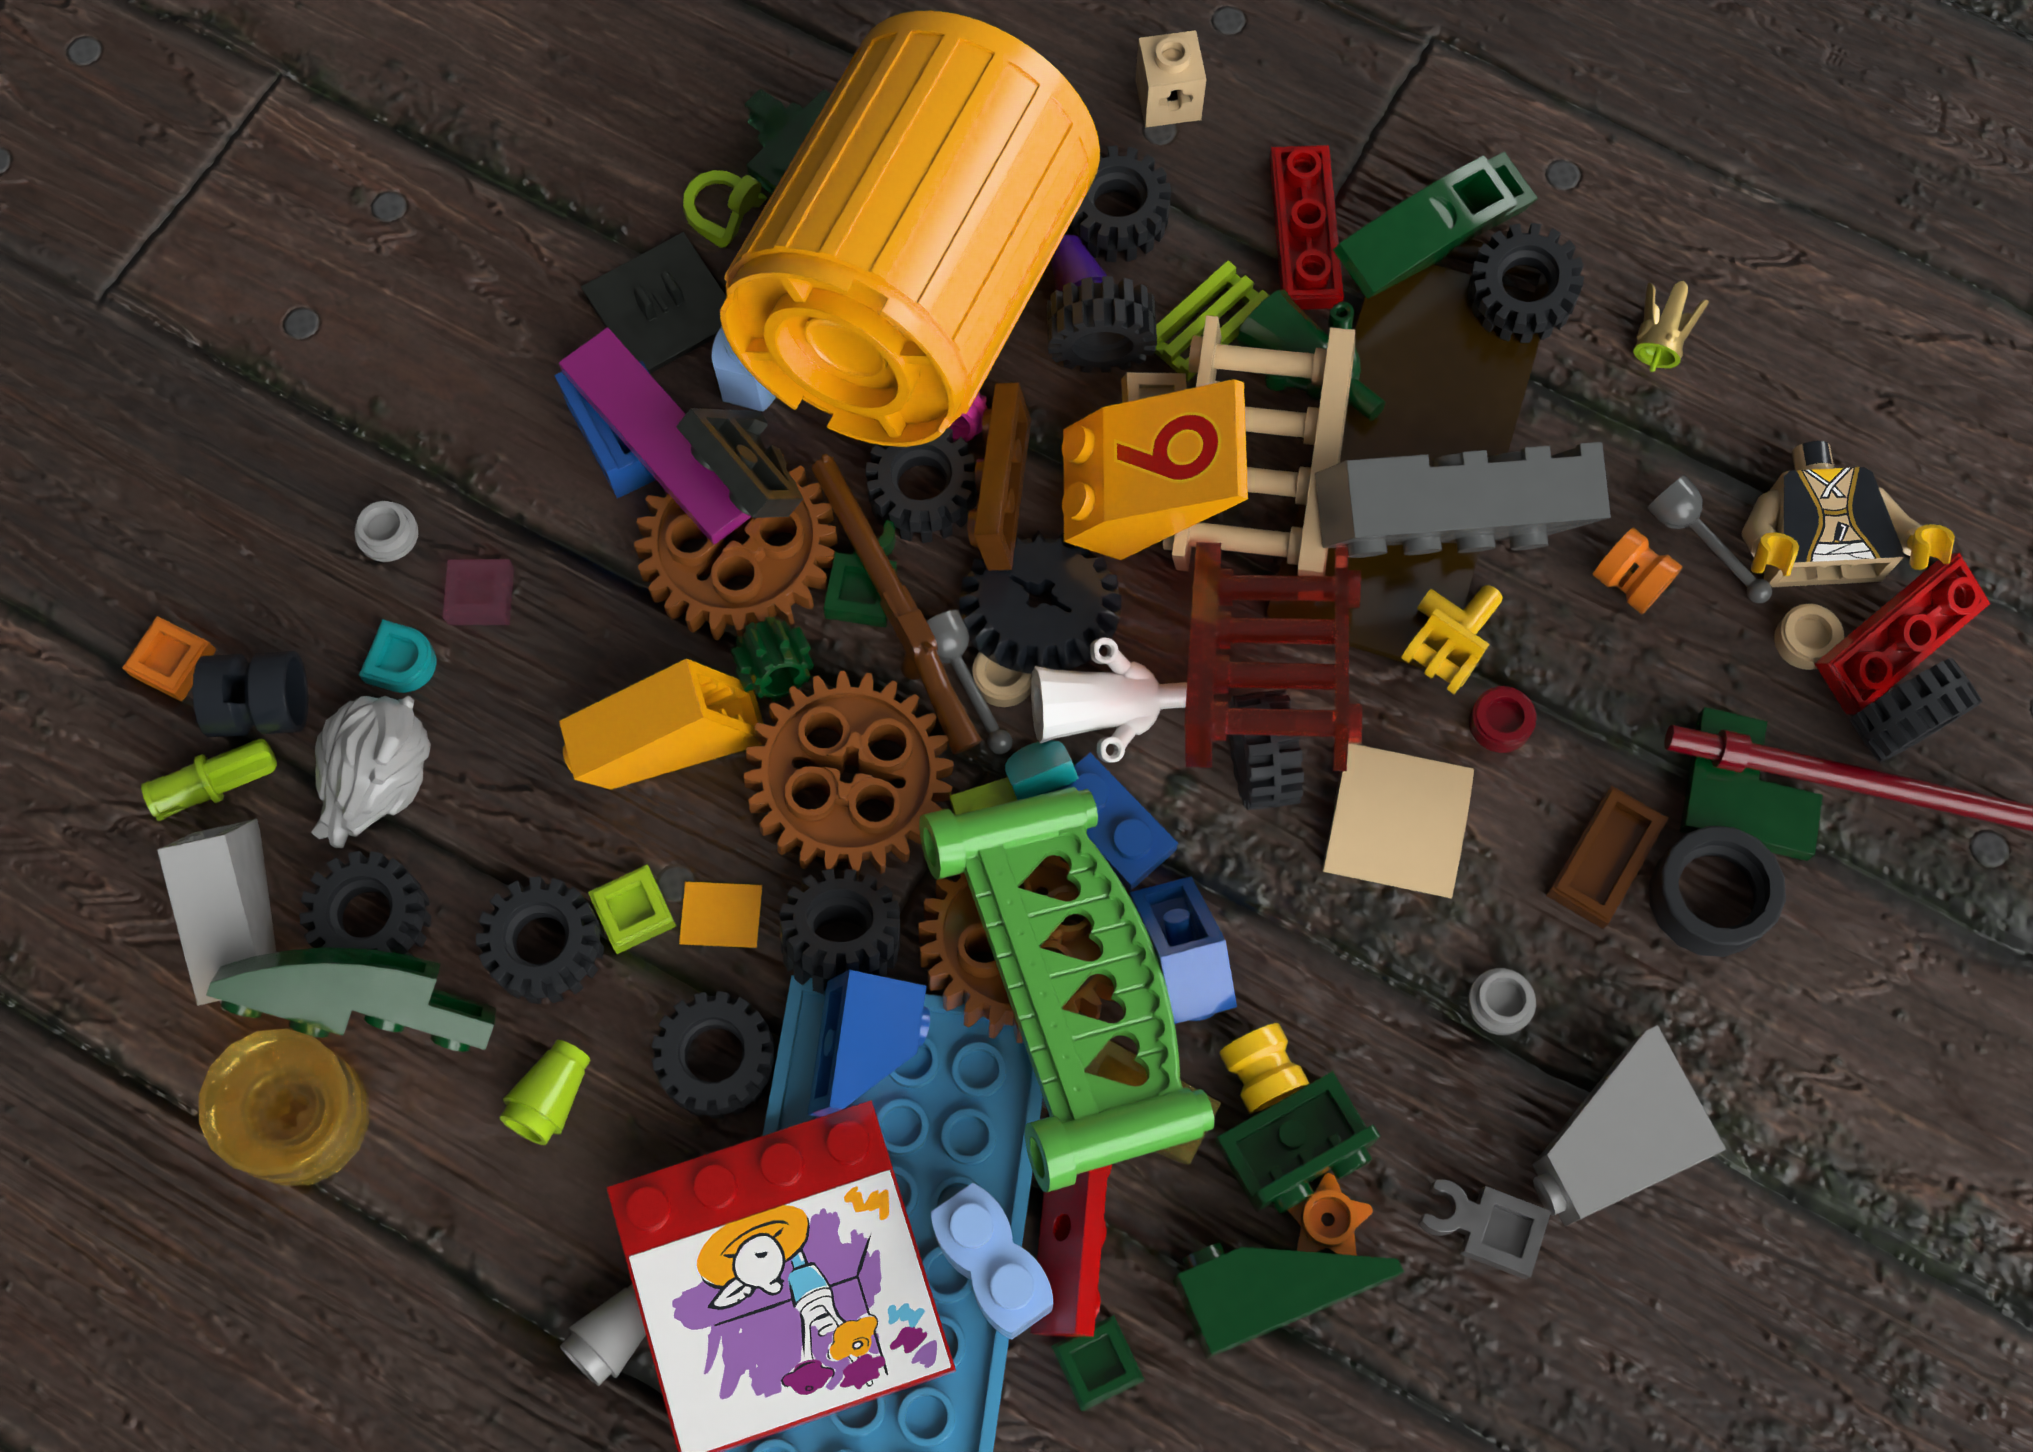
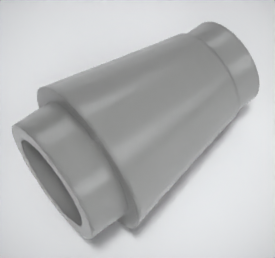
M633 1284L628 1288H624L568 1327L571 1335L560 1345L566 1356L597 1386H600L610 1374L615 1378L618 1377L646 1335Z

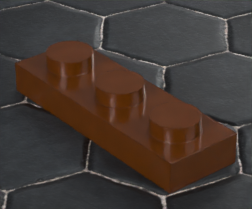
M1019 382L995 384L992 409H985L982 417V432L986 444L985 458H978L976 461L975 484L979 494L978 508L970 509L967 528L971 546L979 547L988 571L1012 570L1031 428V417Z

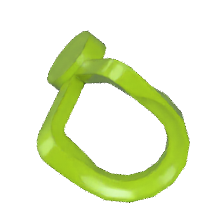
M712 170L698 175L689 183L684 192L683 211L688 223L699 234L716 246L723 248L738 233L744 214L751 207H760L767 197L760 193L761 182L750 175H746L741 179L739 176L728 171ZM725 184L734 188L728 200V207L733 211L726 229L704 219L696 210L695 199L698 193L706 186Z

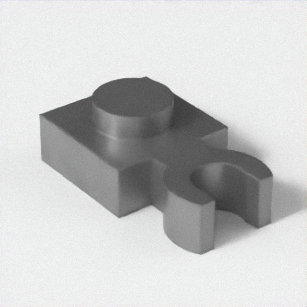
M1435 1180L1431 1184L1429 1192L1446 1198L1451 1205V1214L1448 1219L1444 1220L1429 1214L1422 1215L1418 1225L1424 1231L1437 1236L1448 1235L1454 1231L1464 1234L1466 1236L1460 1252L1461 1255L1522 1279H1528L1532 1276L1551 1214L1550 1210L1487 1186L1480 1190L1477 1202L1474 1203L1468 1200L1464 1190L1454 1182Z

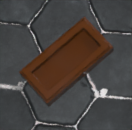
M1611 785L1601 799L1546 896L1604 929L1612 919L1668 818Z

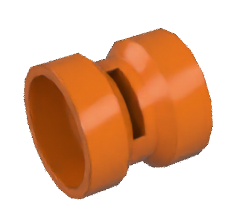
M1633 527L1605 556L1594 571L1593 576L1606 587H1618L1626 594L1627 603L1642 615L1666 590L1683 566L1669 555L1656 554L1649 548L1648 538ZM1636 565H1638L1639 567L1637 568V570L1634 573H1632L1631 571L1635 568Z

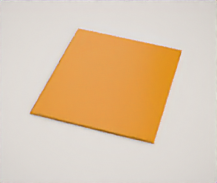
M685 881L679 944L757 948L762 885Z

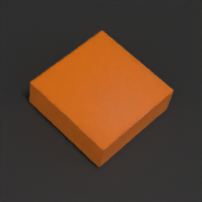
M157 616L122 669L137 680L182 702L193 686V674L197 661L201 656L214 655L216 648L209 641Z

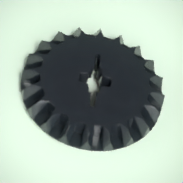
M1038 530L1032 538L1020 540L1016 536L1012 570L988 571L983 558H974L971 571L962 580L959 612L968 629L970 641L983 655L998 665L1027 674H1032L1035 666L1068 671L1091 660L1090 645L1094 640L1100 638L1112 639L1120 621L1122 596L1118 589L1117 575L1110 573L1104 556L1096 557L1090 550L1064 542V533L1057 539L1044 538ZM1044 591L1051 592L1052 606L1046 603H1041L1036 608L1029 606L1028 593L1039 596ZM1104 645L1100 646L1099 653L1105 648Z

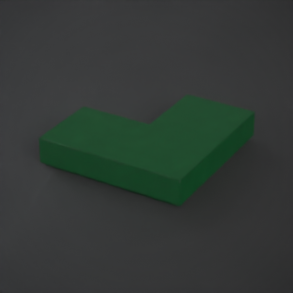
M1704 707L1698 714L1696 730L1716 735L1721 730H1728L1749 735L1752 743L1764 745L1768 721ZM1691 756L1680 832L1689 833L1707 826L1734 827L1758 838L1772 853L1808 861L1815 855L1823 799L1822 794L1759 780V770L1745 768L1741 773L1713 767L1710 759Z

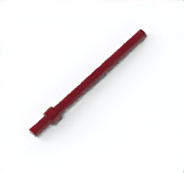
M1670 725L1665 735L1664 748L1666 750L1710 759L1713 767L1738 773H1741L1745 768L1755 769L2033 832V805L1752 743L1749 735L1728 730H1721L1716 735Z

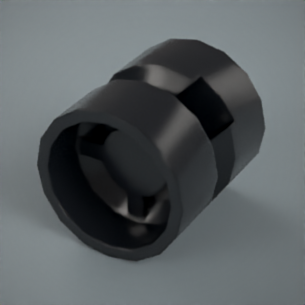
M296 651L255 653L250 663L242 654L201 656L197 661L193 674V705L197 723L201 732L207 738L248 735L253 725L261 734L301 732L305 727L309 703L308 682L301 656Z

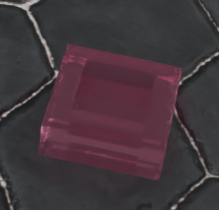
M510 559L448 560L443 618L448 625H510L514 567Z

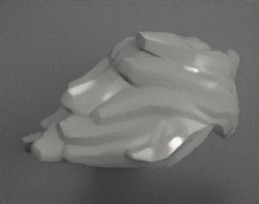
M370 696L359 697L355 701H349L344 704L334 715L326 720L322 732L317 736L315 746L316 788L319 798L323 802L320 819L311 833L318 839L328 837L331 846L343 848L348 835L357 837L386 814L394 816L404 810L414 800L423 781V763L429 757L431 743L422 722L414 716L413 705L415 700L410 696L399 700L387 696L380 698Z

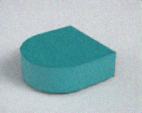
M382 619L359 676L366 684L399 693L412 692L424 686L433 676L437 665L436 653L428 639L420 631Z
M1055 740L1027 745L1015 752L1005 764V771L1017 800L1049 793L1079 779L1065 746Z

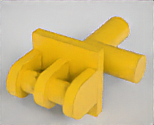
M1485 585L1478 591L1465 609L1462 610L1433 589H1430L1417 607V610L1428 616L1429 619L1406 648L1401 659L1407 663H1410L1412 659L1416 660L1426 667L1424 672L1426 676L1432 679L1435 674L1449 683L1447 690L1455 694L1467 681L1490 645L1476 634L1501 604L1502 595L1500 591L1493 586Z

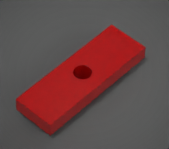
M1329 145L1271 147L1269 161L1281 290L1285 289L1301 310L1332 309L1338 302H1343L1344 293L1341 262L1333 251L1339 242Z
M1952 553L1949 564H1943L1938 559L1814 664L1846 714H1856L1867 705L1878 700L1991 603L1961 554Z
M1112 1164L1077 1174L1074 1185L1047 1193L1043 1192L1037 1262L1049 1280L1053 1294L1052 1312L1031 1326V1334L1052 1337H1094L1095 1319L1101 1304L1098 1284L1101 1248L1107 1234L1106 1222L1104 1220L1107 1178L1111 1173Z

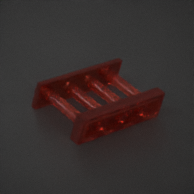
M1196 542L1185 707L1186 767L1212 768L1214 741H1226L1227 734L1333 737V771H1347L1348 744H1361L1362 704H1349V608H1360L1361 570H1348V547L1335 548L1334 576L1234 575L1233 568H1222L1221 543ZM1233 600L1333 602V619L1232 617V611L1220 610L1221 606H1233ZM1231 643L1333 645V664L1230 662L1229 655H1218V649H1231ZM1229 688L1333 690V710L1227 708V701H1216V694H1229Z

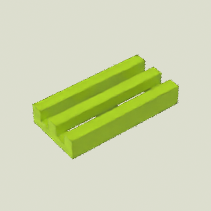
M1229 260L1156 325L1157 346H1155L1156 351L1154 353L1177 373H1186V381H1189L1197 373L1189 372V357L1185 360L1180 354L1191 345L1193 335L1201 336L1204 334L1206 315L1217 316L1220 319L1240 299L1246 303L1240 311L1220 328L1221 344L1229 345L1238 336L1239 329L1248 315L1264 299L1270 296L1264 290L1259 293L1254 290V282L1246 275L1240 278L1236 274L1237 267ZM1226 287L1229 289L1171 343H1165Z

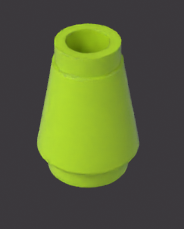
M556 1040L551 1049L540 1058L503 1098L506 1107L499 1117L500 1120L508 1128L525 1139L536 1144L546 1145L553 1134L562 1133L585 1074L584 1070L591 1061L589 1056L566 1041Z

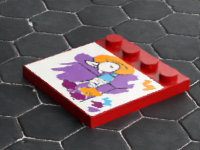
M872 1100L606 1187L678 1452H724L956 1372Z

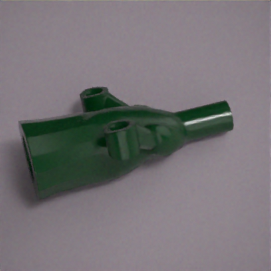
M1285 289L1277 290L1268 296L1248 315L1239 329L1236 339L1238 344L1243 347L1315 354L1316 348H1328L1329 336L1301 310ZM1338 302V304L1332 307L1328 319L1329 329L1331 327L1352 330L1354 308L1350 303ZM1355 348L1348 404L1372 421L1382 412L1386 401L1359 381L1361 364L1359 354ZM1265 374V384L1273 391H1281L1286 387H1292L1306 391V394L1314 400H1321L1322 386L1312 385V378Z

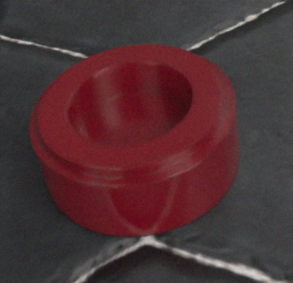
M1497 686L1486 690L1478 697L1469 715V727L1473 737L1481 746L1493 752L1507 753L1519 749L1526 743L1535 728L1537 716L1533 703L1523 692L1508 686Z

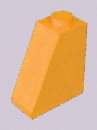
M687 658L559 721L565 743L563 746L564 761L573 774L574 780L609 790L746 750L747 747L760 746L762 744L755 738L754 727L756 723L764 724L754 689L746 692L739 679Z

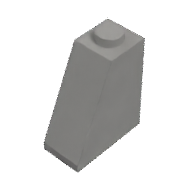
M257 818L194 832L157 849L197 1006L220 1001L221 1004L222 1000L206 996L210 982L221 966L250 957L276 952L262 840Z
M1658 1025L1646 1030L1628 1044L1533 1163V1167L1538 1174L1533 1179L1536 1193L1544 1208L1550 1210V1215L1552 1216L1558 1214L1565 1227L1726 1150Z

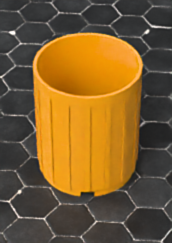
M912 11L889 17L878 23L869 31L856 50L842 77L724 276V280L727 281L726 300L720 309L721 324L727 341L745 368L769 392L792 409L796 410L803 399L816 408L832 415L827 428L842 435L868 443L894 447L921 445L941 436L945 429L949 428L962 413L966 414L970 409L1095 179L1100 162L1099 139L1091 115L1079 94L1049 61L1030 46L1003 30L980 20L949 12Z

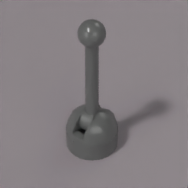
M1685 475L1671 484L1647 507L1649 512L1660 523L1669 528L1681 529L1691 527L1747 587L1746 593L1752 602L1760 604L1770 599L1772 596L1771 584L1764 579H1756L1699 518L1703 508V499L1697 487Z
M949 610L932 617L926 622L935 636L938 647L937 652L942 664H952L989 734L987 739L989 749L995 754L1007 753L1012 747V737L1006 730L999 728L962 658L969 643L968 629L958 610Z

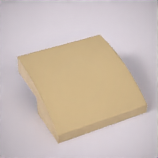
M1347 742L1333 804L1335 809L1322 866L1323 872L1452 898L1465 834L1474 768Z

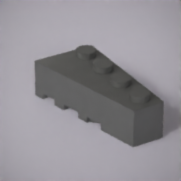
M1602 442L1580 443L1575 448L1552 456L1550 446L1524 447L1521 451L1502 453L1487 457V450L1468 451L1435 458L1432 460L1433 467L1429 465L1428 455L1347 460L1315 473L1323 548L1348 547V556L1350 558L1386 554L1387 545H1403L1404 555L1442 551L1441 543L1457 542L1459 553L1496 548L1495 541L1510 540L1511 550L1535 549L1549 545L1548 535L1611 518Z

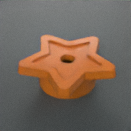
M1326 1173L1312 1196L1287 1210L1301 1226L1297 1251L1317 1252L1328 1248L1336 1254L1357 1256L1354 1231L1372 1214L1373 1208L1369 1204L1351 1200L1342 1193L1335 1176L1332 1173ZM1328 1213L1333 1216V1225L1325 1226L1322 1223L1321 1218L1323 1214Z

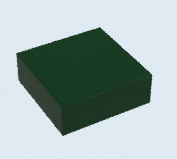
M1114 1315L1095 1324L1094 1337H1068L1051 1346L1081 1412L1145 1380Z

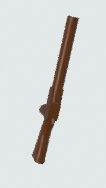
M827 453L823 454L821 459L812 465L811 469L881 597L880 605L905 650L901 665L903 675L912 680L921 678L944 734L948 737V743L953 755L973 748L982 739L950 683L937 652L938 647L934 634L922 612L917 608L908 589L900 582L834 458L828 456Z

